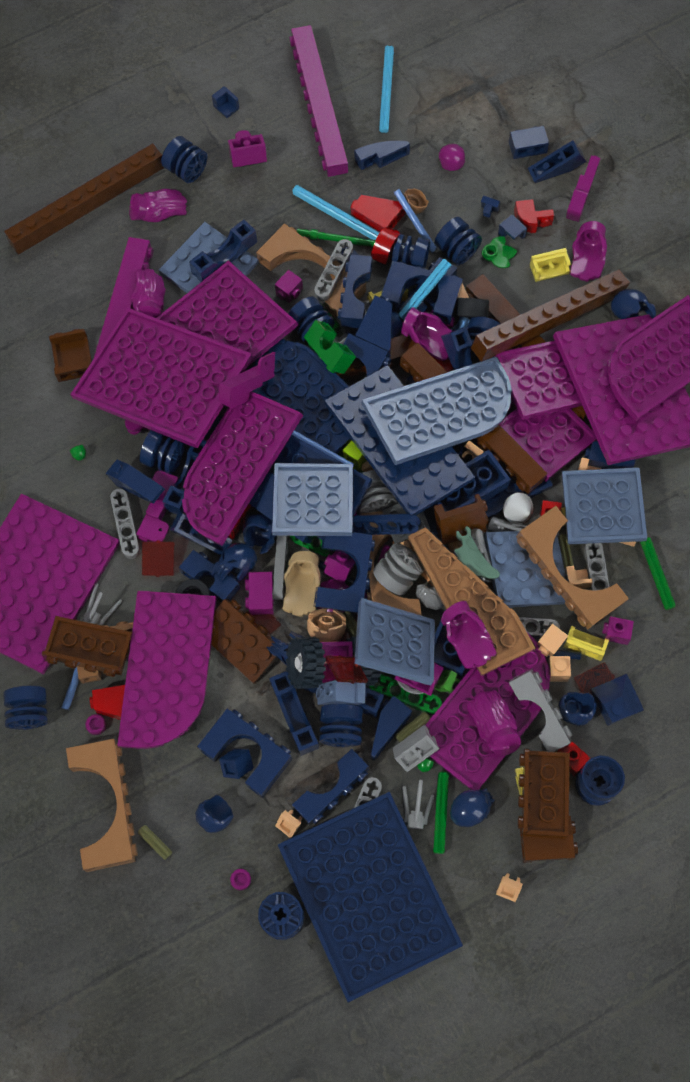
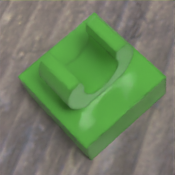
M443 670L435 689L439 692L452 693L454 690L452 688L453 683H460V680L456 678L457 673L452 670Z

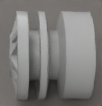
M375 470L362 473L373 479L358 507L359 515L361 513L382 511L397 504L396 498Z
M394 543L385 554V558H382L375 566L373 574L378 582L387 590L397 595H405L413 585V580H417L425 569L415 552L402 544Z

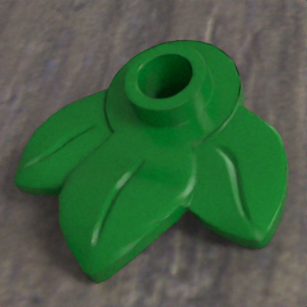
M496 237L492 239L490 244L483 247L482 257L487 261H491L498 268H509V260L516 255L517 250L505 245V237Z

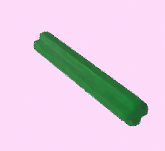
M647 537V541H640L665 610L673 609L676 604L650 537Z
M439 772L437 780L433 852L436 854H444L449 782V773Z

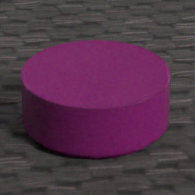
M94 714L88 717L85 726L90 734L100 735L105 731L107 724L101 715Z
M237 869L231 874V885L236 890H246L251 884V875L245 869Z

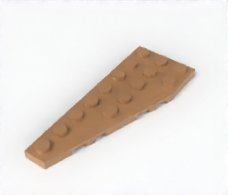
M426 527L408 536L445 609H448L457 602L466 601L470 609L483 621L497 654L491 660H488L487 664L477 667L481 676L535 650V646L517 613L512 608L510 609L476 574L444 547L443 543Z

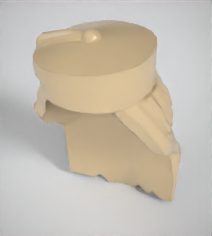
M299 551L294 553L289 559V567L284 574L285 595L282 609L295 616L303 617L304 615H309L317 608L313 607L316 587H320L321 575L318 568V555L310 551Z

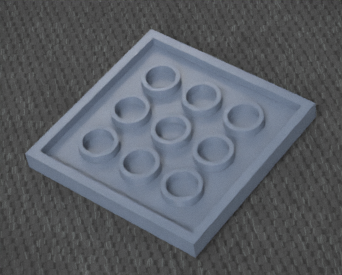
M204 222L159 269V274L188 293L201 283L192 274L189 261L202 251L206 253L215 251L225 242L227 237ZM246 251L231 263L247 276L257 266L259 260Z
M275 463L272 535L352 536L353 464Z
M640 468L562 471L565 518L568 520L566 523L568 544L647 541Z
M518 531L486 532L484 534L491 566L500 573L497 579H492L494 594L499 596L509 608L565 604L564 598L554 591V585L551 581L544 578L540 567L530 560L527 550L521 548L518 544L516 537L519 533ZM558 531L553 543V559L559 573L568 581L560 551Z
M361 598L358 605L355 664L431 686L434 681L435 620Z

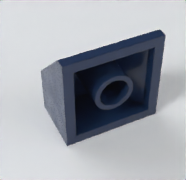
M627 674L590 689L607 726L644 711Z

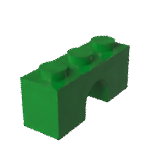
M315 320L304 336L305 340L309 343L308 346L325 362L326 368L330 372L344 374L356 358L355 354L347 345L337 342L333 343L337 333L328 323Z

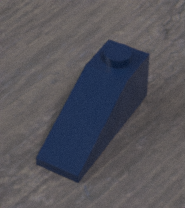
M572 140L530 166L528 170L533 181L538 183L571 172L587 161L580 147Z
M118 459L105 473L117 487L153 504L165 490L164 487L134 467Z
M183 513L177 514L170 528V531L218 555H222L225 548L232 542V539L227 538L223 546L205 538L192 527L187 515Z
M395 696L391 700L386 699L380 707L382 710L371 752V759L375 761L412 716V710Z

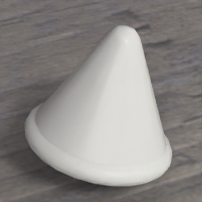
M524 493L510 495L503 505L504 517L510 523H525L533 513L532 500Z

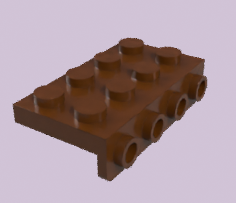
M224 599L215 610L211 645L253 684H256L278 658L273 656L267 649V646H273L272 643L274 641L269 635L270 631L263 625L259 626L255 623L256 619L248 612L244 613L240 609L242 606L234 599L232 601Z
M55 616L46 649L42 651L41 655L46 659V662L51 664L61 662L70 668L79 666L84 667V670L95 673L98 670L103 671V674L115 677V674L122 675L131 643L132 632Z
M524 749L523 754H520L519 766H523V774H519V787H522V795H519L518 807L522 808V816H518V829H522L521 835L569 836L570 753L529 751V749Z

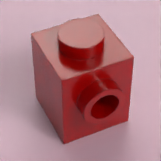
M573 741L557 751L570 753L569 772L573 776L590 760V757Z

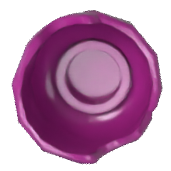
M447 144L440 149L439 161L442 168L455 171L463 167L465 152L458 144Z

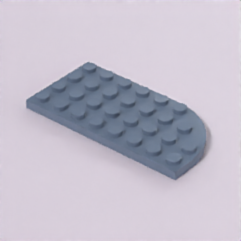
M494 357L363 399L361 404L394 465L491 432L503 421L509 410L512 389L504 368L498 358Z

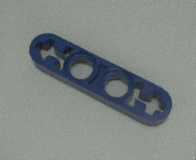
M414 514L361 515L352 517V532L369 535L412 534L417 532L420 525L419 517ZM374 522L379 527H372L369 523ZM388 522H394L397 527L390 526Z

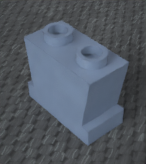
M341 680L322 683L316 690L317 705L364 704L366 683Z

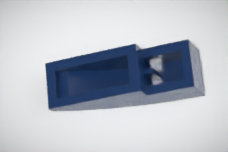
M384 141L363 146L354 150L355 162L361 170L374 164L382 168L409 155L410 143L408 141Z

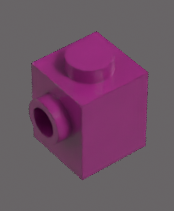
M290 270L275 283L277 297L281 300H286L288 303L296 299L303 289L302 279Z
M335 551L333 555L329 554L326 558L324 573L344 584L351 576L356 563L348 554Z
M610 616L609 620L603 624L602 633L605 634V638L609 639L610 642L628 645L631 640L634 621Z

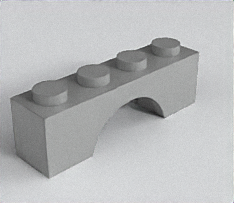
M531 668L511 679L509 684L518 700L535 702L544 711L546 724L540 732L539 738L547 752H554L570 744V737L573 735L567 725L564 726L560 719L563 717L557 707L554 708L550 701L553 699L547 689L544 690L540 683L543 681L537 671L534 673Z

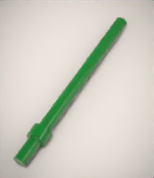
M297 228L298 234L303 237H310L311 240L323 239L339 242L340 240L347 239L352 244L373 247L376 241L319 232L317 229L305 230Z

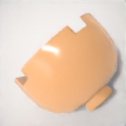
M326 609L315 610L308 615V634L310 637L318 638L319 642H338L346 630V617L337 610H333V613L326 612Z

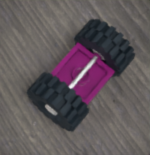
M356 636L348 638L347 642H319L320 640L316 637H295L291 640V644L288 645L289 651L286 653L288 659H286L288 667L286 672L289 673L288 680H291L290 684L297 689L318 688L322 683L334 680L366 683L365 686H374L378 682L377 677L381 675L378 670L355 664Z

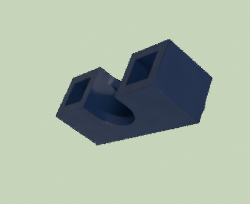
M193 550L179 566L181 573L188 579L200 580L205 576L214 578L215 581L209 588L211 596H216V599L221 603L224 599L231 600L240 590L237 578L230 573L222 581H219L221 574L215 573L212 576L215 563L213 564L208 561L209 558L203 552L198 553Z

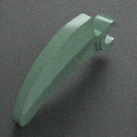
M468 526L465 527L466 536H462L457 531L456 537L462 541V547L454 550L457 559L477 576L486 579H497L500 575L499 571L492 567L481 554L471 536L470 528Z

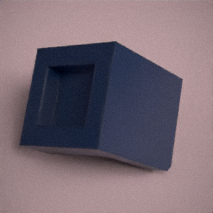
M225 86L212 95L213 107L226 118L239 109L238 98Z
M511 215L499 224L498 235L500 237L509 235L513 240L518 236L523 239L526 236L527 227L515 216Z
M232 749L219 759L223 777L240 779L254 767L250 751L247 749Z

